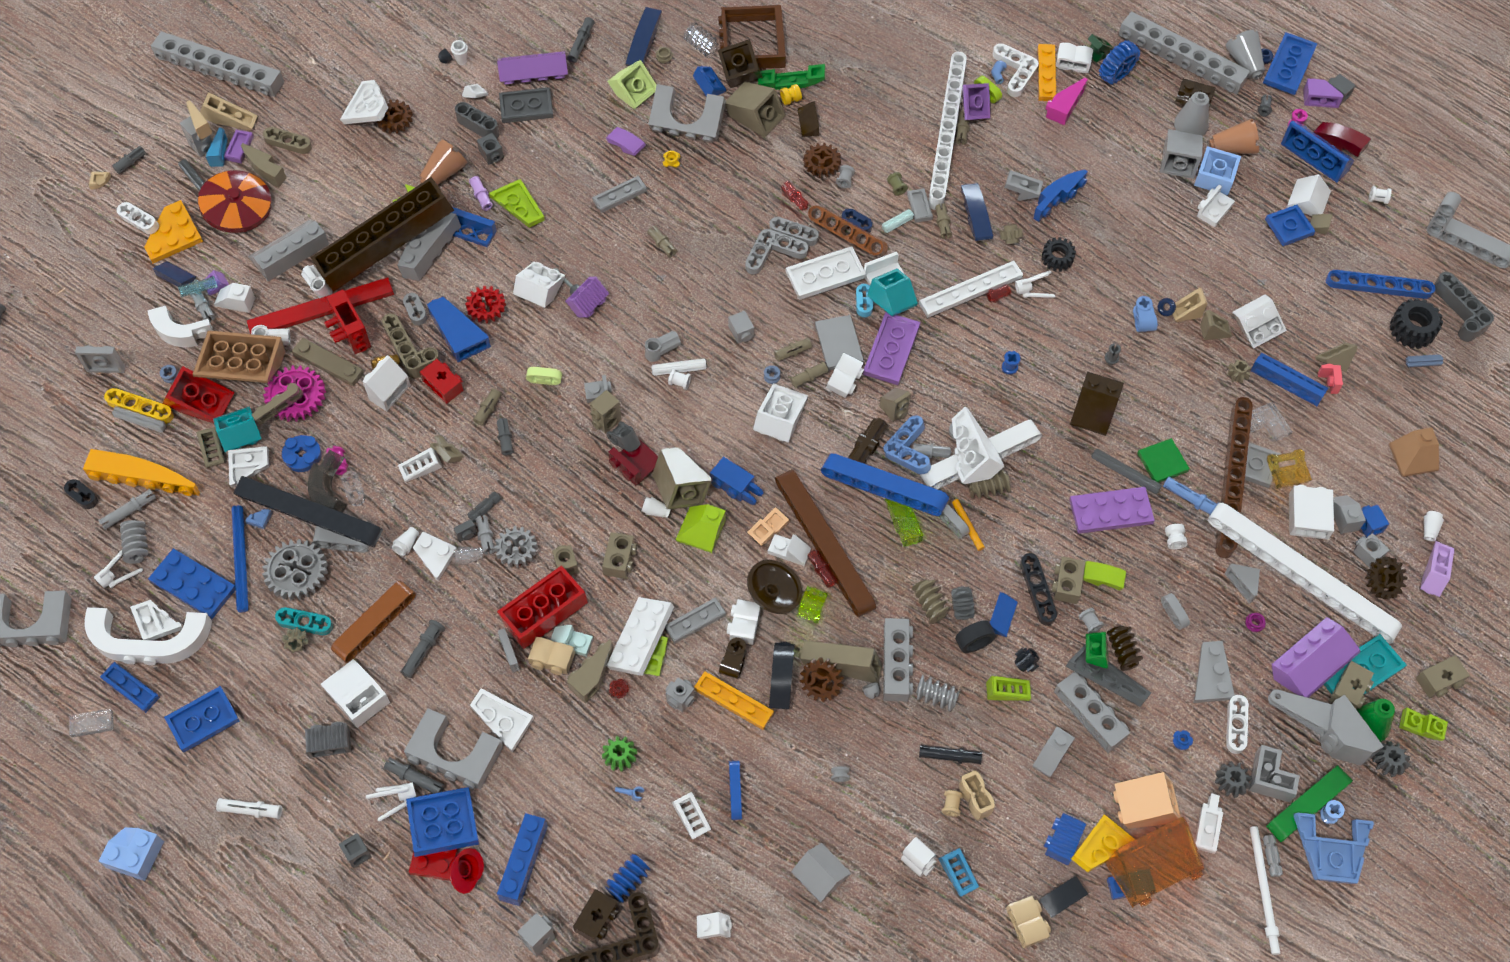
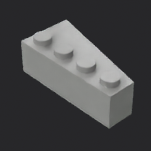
M450 213L408 241L397 265L403 278L421 280L432 266L434 258L436 256L439 257L444 245L449 243L455 231L458 232L461 228L456 214Z

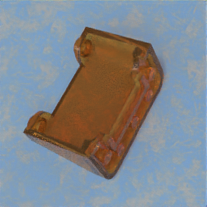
M1184 816L1122 846L1105 862L1132 908L1138 905L1144 907L1152 902L1151 897L1185 878L1187 880L1191 878L1192 881L1199 879L1204 875L1202 871L1205 870L1190 826Z

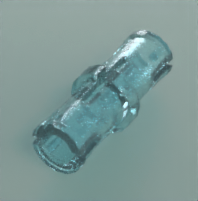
M214 276L200 281L196 279L192 283L178 286L181 298L218 288Z

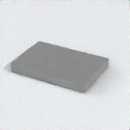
M851 315L815 321V328L828 371L835 369L843 353L864 364Z

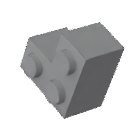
M1261 745L1255 752L1251 773L1252 779L1250 780L1251 787L1248 791L1291 802L1297 795L1300 775L1279 770L1282 750Z

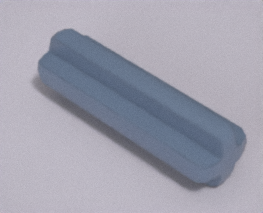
M1441 355L1406 357L1405 364L1407 367L1440 366L1443 364L1444 359Z

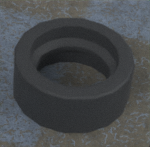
M983 620L975 622L959 631L955 639L963 653H971L989 645L995 639L996 634L990 622Z

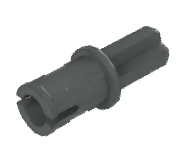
M138 146L128 155L124 154V157L113 164L112 167L118 174H121L131 165L134 166V162L144 156L146 152L141 146Z
M499 418L497 420L499 433L497 438L500 440L501 454L505 456L511 455L514 451L507 418Z

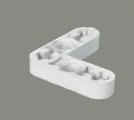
M996 44L993 49L994 59L1002 60L1007 65L1018 69L1007 88V93L1010 96L1018 97L1023 93L1037 72L1038 60L1005 44ZM1018 57L1020 60L1013 61L1011 58ZM1019 75H1025L1027 79H1021Z

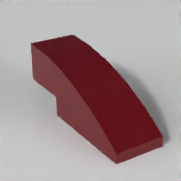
M1322 122L1314 130L1315 134L1335 146L1341 152L1345 149L1356 157L1361 155L1371 141L1370 137L1359 131L1330 122Z

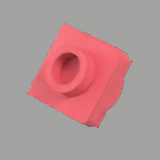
M1322 365L1317 373L1318 377L1327 378L1330 394H1338L1343 385L1341 365Z

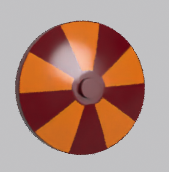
M240 170L224 171L212 176L202 185L198 194V206L203 219L215 229L228 233H241L258 227L266 220L272 207L271 194L264 181L254 174Z

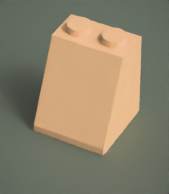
M1164 772L1115 784L1116 791H1113V794L1121 810L1118 811L1120 823H1124L1128 829L1182 822L1173 782Z

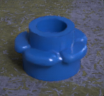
M1182 730L1181 732L1176 731L1174 733L1173 744L1177 749L1186 750L1193 744V738L1190 737L1188 731Z

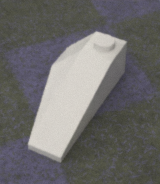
M964 407L952 418L953 438L956 439L957 448L954 449L955 455L958 457L956 470L962 483L968 484L991 479L1004 467V464L969 409Z

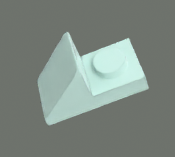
M573 625L555 627L550 640L574 647L575 654L587 657L593 636L574 631Z

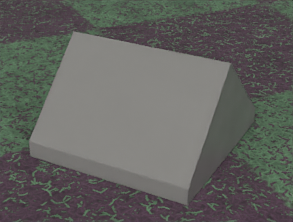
M822 843L808 850L791 871L820 903L851 875V872Z

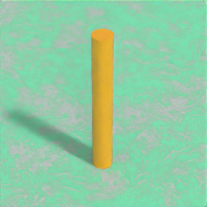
M955 499L952 501L953 507L959 517L967 524L970 531L968 534L977 550H983L985 547L960 501Z

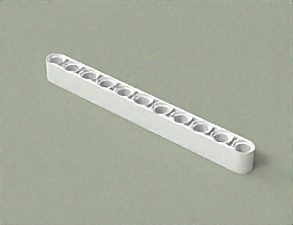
M955 52L951 56L928 201L930 208L935 210V206L938 204L942 208L941 204H944L967 59L963 52Z
M1217 504L1208 518V522L1213 527L1376 637L1381 634L1389 644L1393 643L1402 628V624L1397 619L1227 504Z

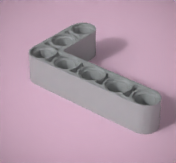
M1448 192L1426 229L1428 234L1499 268H1508L1510 266V245L1453 219L1452 217L1462 199L1459 194Z

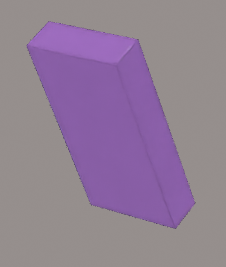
M235 130L225 152L224 159L242 163L245 155L241 144L244 143L250 146L254 137L253 133Z

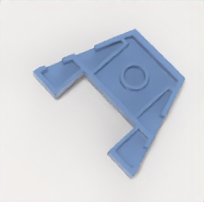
M1295 813L1294 819L1314 880L1357 884L1364 862L1363 854L1365 847L1368 846L1370 840L1368 838L1369 832L1373 829L1374 822L1352 820L1353 841L1316 837L1315 815Z

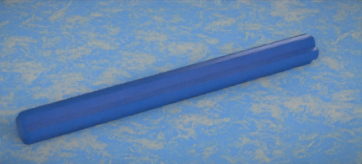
M237 505L232 507L236 609L239 613L248 611L244 514L242 506Z

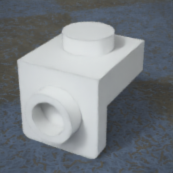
M720 912L697 916V938L706 939L717 936L728 938L731 936L732 923L730 916Z

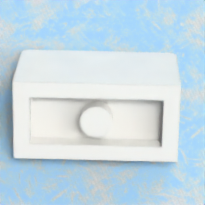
M897 252L865 263V279L868 285H871L873 278L896 268L903 272L898 264L899 255Z

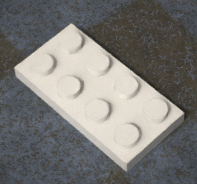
M852 246L786 268V274L799 300L866 278V273Z
M639 597L606 666L610 670L643 676L673 611V604L671 602Z

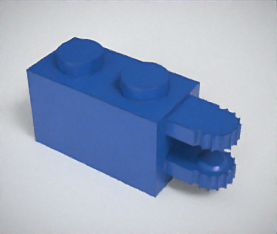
M724 456L710 472L711 484L717 489L721 488L732 499L744 500L754 505L757 501L748 492L751 491L757 496H762L764 493L761 488L754 484V476Z

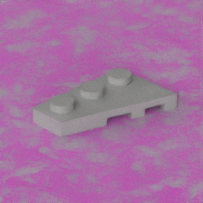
M1223 641L1203 642L1200 649L1198 677L1196 679V692L1193 703L1230 700L1235 695Z

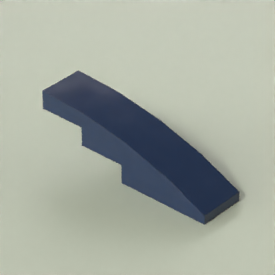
M645 7L625 63L626 66H630L639 60L644 64L646 56L649 54L651 43L654 42L662 10Z
M979 184L961 185L964 207L968 215V224L975 241L993 239L987 208Z

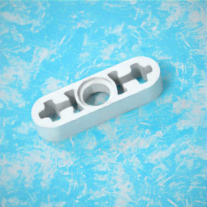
M124 202L117 207V213L124 221L146 234H153L158 230L159 223L156 219L131 203ZM142 215L139 220L134 221L137 216Z
M1235 695L1228 702L1226 747L1234 754L1243 752L1247 746L1249 704L1248 700L1242 695ZM1236 701L1242 706L1239 709V714H1235L1237 712V705H1234ZM1235 719L1241 721L1243 728L1236 729L1232 725V721ZM1236 735H1239L1238 743L1241 744L1238 748L1235 743H1232L1236 739Z

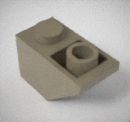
M894 388L880 398L879 407L893 422L897 419H903L908 414L911 393L903 389Z

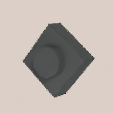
M471 519L454 527L459 542L469 540L477 534Z

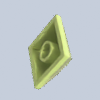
M641 60L621 70L607 81L616 96L633 109L655 93L657 86Z

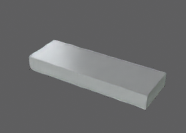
M636 176L592 197V200L600 213H603L647 192V187L640 177Z
M715 597L666 624L665 630L673 643L676 644L726 616V612Z

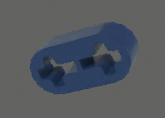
M845 209L842 212V218L869 233L872 231V221L870 218L854 209Z

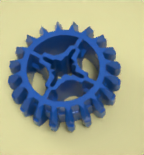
M1129 40L1119 43L1118 46H1115L1106 55V58L1100 65L1099 75L1110 85L1117 83L1133 70V67L1139 60L1140 50Z

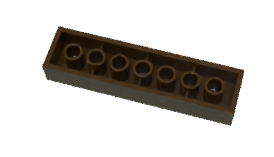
M430 177L312 256L311 259L322 278L335 291L448 216L454 209L433 178Z

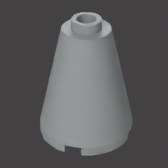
M1254 30L1239 33L1236 35L1237 39L1234 41L1230 39L1225 47L1238 65L1250 70L1248 78H1253V80L1259 79L1265 72L1259 33Z
M1195 92L1175 117L1174 127L1176 130L1202 136L1206 134L1209 128V97L1207 94Z

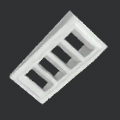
M432 448L398 465L405 482L443 467L437 452ZM415 464H417L418 470L415 469ZM407 467H410L412 473H408Z
M692 792L672 802L692 839L711 830ZM688 801L691 803V805L683 809L680 806ZM692 808L695 810L694 813L688 816H685L684 814ZM695 816L699 817V820L691 824L688 821ZM700 823L703 824L704 827L693 831V827Z

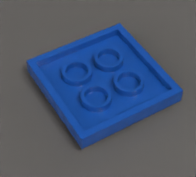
M469 787L406 799L415 857L479 845Z

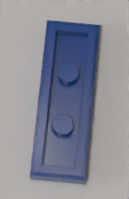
M113 662L100 676L103 681L145 713L160 698L116 662Z

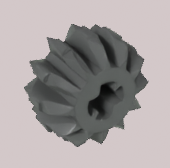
M964 586L952 589L951 597L954 617L957 620L973 618L975 610L972 590Z
M1388 741L1386 744L1381 743L1384 747L1375 755L1376 757L1372 761L1378 764L1376 770L1382 769L1383 775H1387L1389 772L1391 778L1397 774L1402 775L1410 765L1408 761L1411 756L1405 755L1407 749H1400V743L1394 746L1392 741Z
M1229 762L1228 765L1223 764L1220 770H1217L1216 776L1218 778H1216L1215 784L1221 785L1218 790H1225V796H1229L1232 793L1233 797L1237 798L1239 794L1245 795L1246 789L1251 787L1249 781L1252 779V776L1246 775L1248 768L1242 770L1241 763H1238L1235 767L1233 762Z

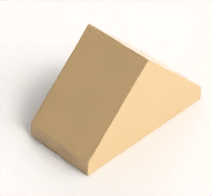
M1198 288L1175 302L1176 310L1173 313L1175 321L1180 322L1202 318L1208 304L1202 288Z

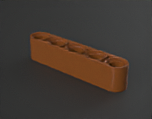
M816 205L809 209L808 216L813 222L875 256H883L887 253V243L824 207ZM817 210H820L821 216L817 219L815 214ZM835 218L836 224L831 227L830 221ZM849 226L851 233L846 235L845 229ZM865 235L866 241L861 244L860 237ZM880 243L881 250L876 252L875 245Z
M397 581L335 640L331 650L346 663L353 660L414 600L416 593L402 581Z

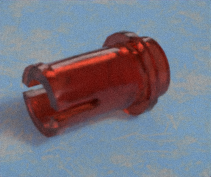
M1005 284L994 290L989 289L986 296L989 302L996 303L998 299L1009 296L1011 290Z

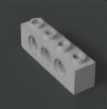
M885 618L883 701L908 702L909 695L913 694V683L909 682V676L913 675V664L909 663V657L913 656V645H909V638L913 637V626H909V619ZM894 639H901L903 643L898 644L894 642ZM900 657L903 661L896 662L893 658ZM900 676L903 680L896 681L893 677Z
M1073 672L1057 684L1054 693L1108 754L1128 738L1130 732L1127 725L1116 718L1112 708L1106 706L1101 701L1100 695L1087 685V681L1082 675ZM1075 693L1082 694L1084 698L1076 697ZM1089 708L1095 709L1098 714H1092ZM1102 724H1108L1111 730L1105 729Z

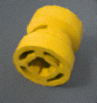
M797 84L791 85L789 89H780V97L785 106L791 104L792 101L798 102L802 100L801 90Z

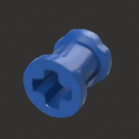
M1008 351L1004 355V362L1002 363L1004 373L1011 375L1018 371L1020 355L1015 351Z

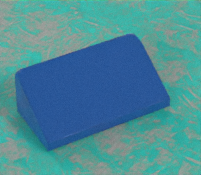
M698 66L693 77L706 97L707 94L720 95L726 92V88L711 67Z
M1002 592L999 594L990 624L995 634L1007 637L1018 602Z

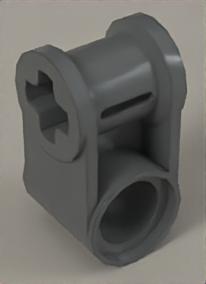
M622 421L618 423L615 429L606 433L612 444L628 452L637 449L641 444L634 429Z

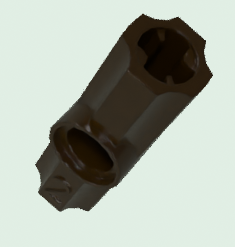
M873 418L865 432H862L857 438L854 449L848 456L849 459L865 464L868 457L874 454L879 445V440L888 428L884 420Z

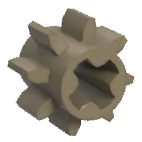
M1017 224L1004 225V230L1000 231V238L1005 240L1006 244L1018 243L1019 237H1023L1022 228H1017Z
M1236 359L1234 364H1229L1227 376H1230L1233 382L1242 383L1244 378L1249 379L1251 375L1249 372L1252 367L1248 366L1246 361Z
M298 627L292 630L287 629V635L282 636V641L285 642L284 649L288 648L292 653L298 650L303 651V645L308 644V639L305 638L306 631L302 632Z

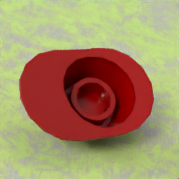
M466 848L451 860L449 864V877L455 890L462 894L470 893L483 874L484 862L481 854L476 849Z

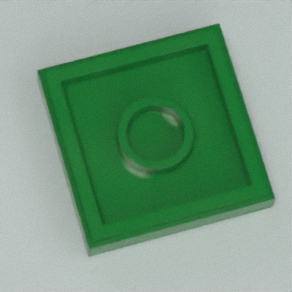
M1172 438L1140 449L1137 452L1151 479L1158 483L1166 481L1168 477L1174 478L1190 470Z

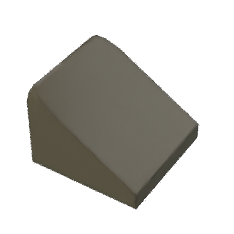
M1333 214L1312 215L1310 224L1315 229V232L1326 235Z

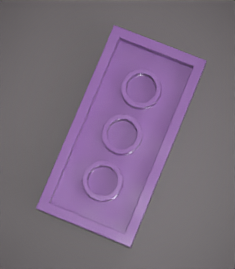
M885 312L863 375L899 385L921 322L898 315L891 316Z
M1146 487L1070 496L1069 499L1078 534L1150 525L1155 521Z

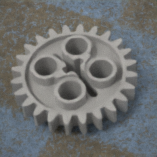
M292 539L289 545L282 542L281 549L275 546L276 553L269 552L271 559L265 558L268 565L262 566L265 571L262 573L265 579L264 582L270 592L274 591L275 596L280 595L283 600L287 595L290 601L294 599V596L301 600V595L303 594L308 598L309 591L316 593L314 588L322 587L319 581H326L324 574H328L325 568L328 566L327 561H325L326 557L322 554L321 548H317L315 543L310 545L308 540L304 544H302L300 539L297 540L296 544L293 543ZM289 557H294L293 559L287 561ZM312 562L310 565L305 566L306 563ZM281 574H286L284 577L278 578ZM304 579L303 582L297 583L298 580Z

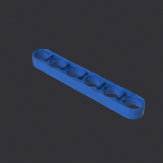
M1332 270L1326 277V284L1337 289L1422 299L1430 298L1435 291V285L1427 280L1343 270ZM1336 276L1339 278V281L1335 282L1330 277ZM1349 278L1356 279L1358 283H1350ZM1367 281L1375 282L1376 286L1368 285ZM1385 283L1393 284L1394 288L1386 287ZM1403 285L1411 286L1412 290H1406ZM1421 287L1429 288L1430 292H1424Z

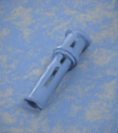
M1168 477L1163 485V488L1170 490L1193 504L1195 509H1200L1211 515L1218 504L1208 499L1207 495H1200L1171 477Z

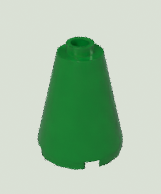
M1379 699L1362 705L1360 709L1356 708L1380 742L1384 741L1390 734L1395 713L1393 703L1387 699Z

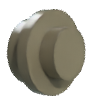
M660 47L656 52V59L659 62L667 63L672 60L673 54L668 47Z

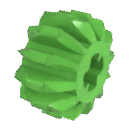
M616 736L615 742L609 739V746H603V751L605 752L602 754V759H605L606 766L611 765V770L615 771L619 767L620 772L624 770L623 766L630 769V762H636L634 755L637 754V749L633 748V741L628 742L626 736L622 741H620L619 736ZM621 751L622 756H617V752Z

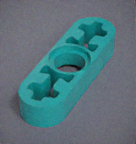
M287 607L280 608L275 614L277 623L283 628L295 629L298 627L302 632L306 631L307 633L321 636L328 635L333 630L330 618L325 615ZM288 614L289 618H285L283 621L281 617H285ZM303 617L309 618V623L305 626L299 625V621ZM326 622L327 626L321 629L319 625H323Z

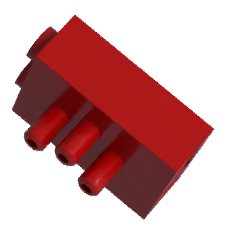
M342 289L327 296L333 318L324 321L326 328L336 324L339 326V328L329 332L333 341L338 343L346 339L354 354L364 352L370 348L371 344L366 329L345 291Z

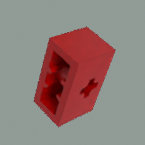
M435 359L420 371L422 381L446 404L464 391L462 379L458 374L454 375L445 362L441 363L438 359Z

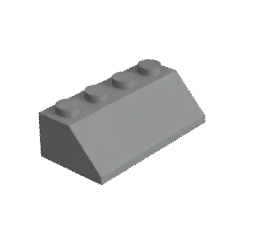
M308 220L248 257L265 279L270 281L325 248L329 243L325 232L314 220Z

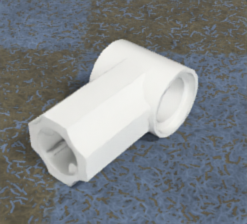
M307 265L303 268L301 275L318 298L332 294L333 290L325 282L314 265Z
M257 325L251 331V334L281 337L283 345H289L291 341L290 329H268L264 325Z

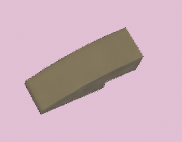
M242 143L243 153L253 170L264 180L279 188L287 178L283 167L275 164L271 155Z

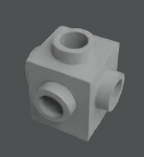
M678 677L675 682L671 681L665 690L667 703L682 713L695 700L694 686L686 679L683 681Z

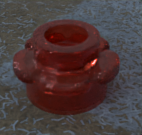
M622 679L613 680L609 684V693L615 698H623L628 693L629 687Z

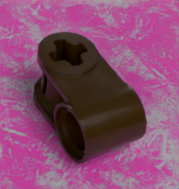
M736 637L729 641L720 664L719 674L739 679L746 657V643L743 639Z

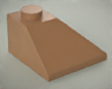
M1432 427L1414 430L1389 443L1402 477L1439 470V443Z

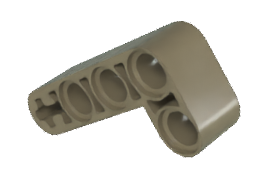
M386 314L382 318L385 333L409 377L413 379L420 378L421 370L435 359L440 361L438 351L433 347L416 352L395 314Z

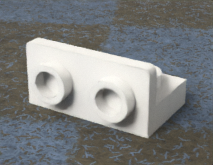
M1218 185L1216 189L1212 188L1207 195V199H1203L1198 205L1199 212L1197 217L1213 227L1221 221L1235 202L1220 192L1221 185Z

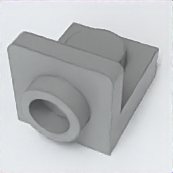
M606 375L602 376L603 381L584 383L587 403L595 400L606 390L612 392L611 382L606 380Z

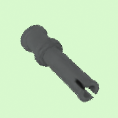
M431 619L429 621L430 625L424 634L419 636L420 642L400 671L404 676L412 678L428 650L436 645V639L446 629L439 622Z

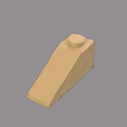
M209 92L200 110L203 117L212 123L250 131L257 119V115Z

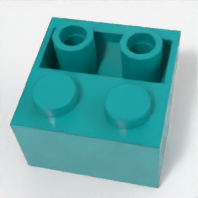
M898 268L872 279L867 296L891 316L917 306L918 302L911 280Z

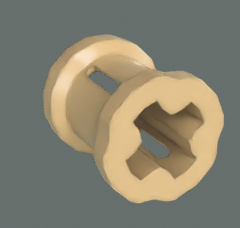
M953 790L945 791L944 796L946 800L942 813L952 817L960 816L959 805L963 794Z

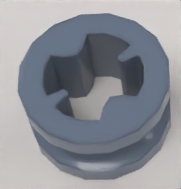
M166 365L160 370V376L166 383H173L178 375V371L173 365Z
M776 366L766 367L764 370V380L769 384L777 383L780 380V369ZM771 372L775 373L774 377H770L769 374Z

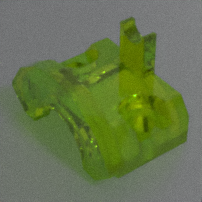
M807 586L799 603L797 615L817 624L828 593Z

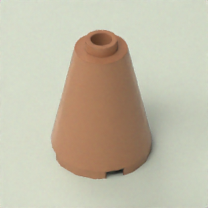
M1249 119L1212 135V139L1209 140V147L1229 153H1259V146H1256L1259 137L1256 123L1253 122L1254 119Z
M442 139L438 142L419 176L421 178L420 183L432 177L438 185L465 167L467 161L459 151L456 152L451 144Z

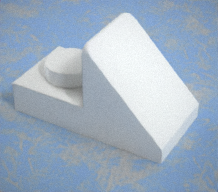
M774 534L768 554L805 566L811 548L794 534L791 539Z

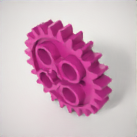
M292 365L291 370L284 367L283 373L278 370V376L273 375V381H269L267 383L268 387H264L265 394H263L265 404L269 403L275 395L285 392L288 386L286 384L295 383L303 391V396L294 402L293 406L291 404L274 416H279L280 420L286 417L288 422L292 418L297 422L299 417L305 420L306 414L312 417L311 411L318 412L317 406H323L321 400H325L324 393H326L320 375H317L315 370L310 371L309 367L303 370L301 365L298 369H295L294 365Z

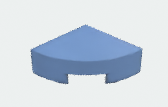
M262 509L259 512L250 514L245 522L246 524L265 529L272 511Z

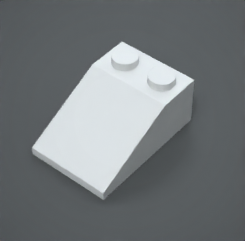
M773 383L757 412L753 430L777 438L780 441L789 442L808 395Z

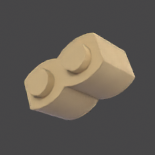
M536 637L528 661L537 670H543L544 668L550 669V672L555 675L568 674L576 652L574 647Z
M975 770L963 775L959 783V790L963 794V798L969 802V809L973 817L979 821L992 815L995 807L994 800L985 789L981 775Z
M1030 896L1011 903L1006 907L1010 921L1015 928L1023 949L1043 942L1050 937L1051 929L1046 920L1043 921L1040 915L1042 909L1038 900H1034Z

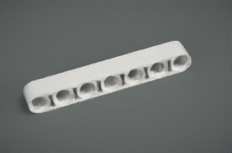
M1030 419L988 439L1002 459L1034 444L1042 437V434ZM957 455L932 465L928 473L920 474L926 486L940 489L960 479L956 470V464L958 463Z

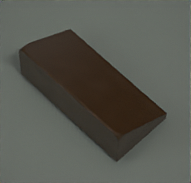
M815 101L797 109L802 137L819 136V122Z

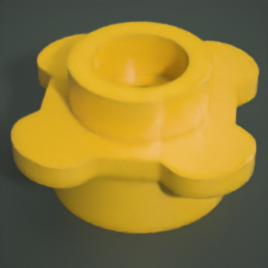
M667 151L663 154L664 167H679V153Z

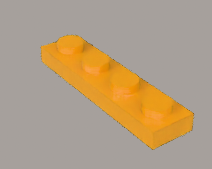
M1038 44V101H1052L1056 95L1055 45Z
M704 671L694 686V690L762 730L765 729L774 714V711L706 671Z

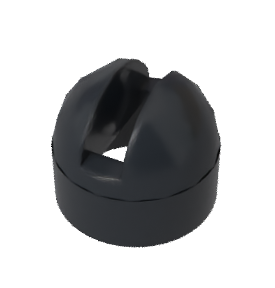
M445 48L438 54V58L442 63H449L453 60Z

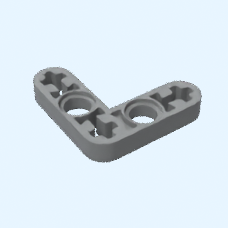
M764 229L760 232L746 259V271L749 274H758L771 250L797 259H803L808 255V244L771 229ZM770 237L767 239L766 244H764V238ZM781 241L788 242V246L782 247L779 245V243ZM758 249L765 250V253L760 255L757 254L755 251ZM755 259H756V260H757L756 265H754V267H751V265L754 264Z

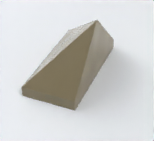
M1345 342L1315 356V358L1325 364L1341 365V371L1347 372L1357 351V345Z

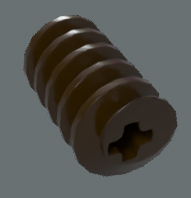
M1118 626L1108 630L1106 633L1109 636V641L1112 643V649L1115 650L1114 654L1118 657L1117 662L1121 665V671L1131 670L1139 665V661L1143 660V656H1136L1141 651L1140 648H1133L1138 644L1137 641H1131L1135 635L1128 634L1132 627Z

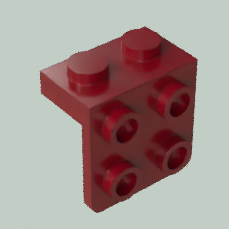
M641 440L640 446L633 451L628 452L622 449L619 452L615 447L608 451L611 466L619 470L624 478L631 481L635 486L654 471L658 455Z

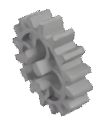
M513 526V531L506 528V534L500 533L501 539L495 540L496 546H494V549L497 552L496 556L498 559H501L502 564L508 562L509 568L513 564L516 565V568H519L521 563L527 566V560L533 561L531 555H537L536 548H538V545L535 542V535L531 536L530 530L525 532L524 527L517 530L516 526ZM519 546H520L521 552H522V553H525V554H520V553H519V549H518Z

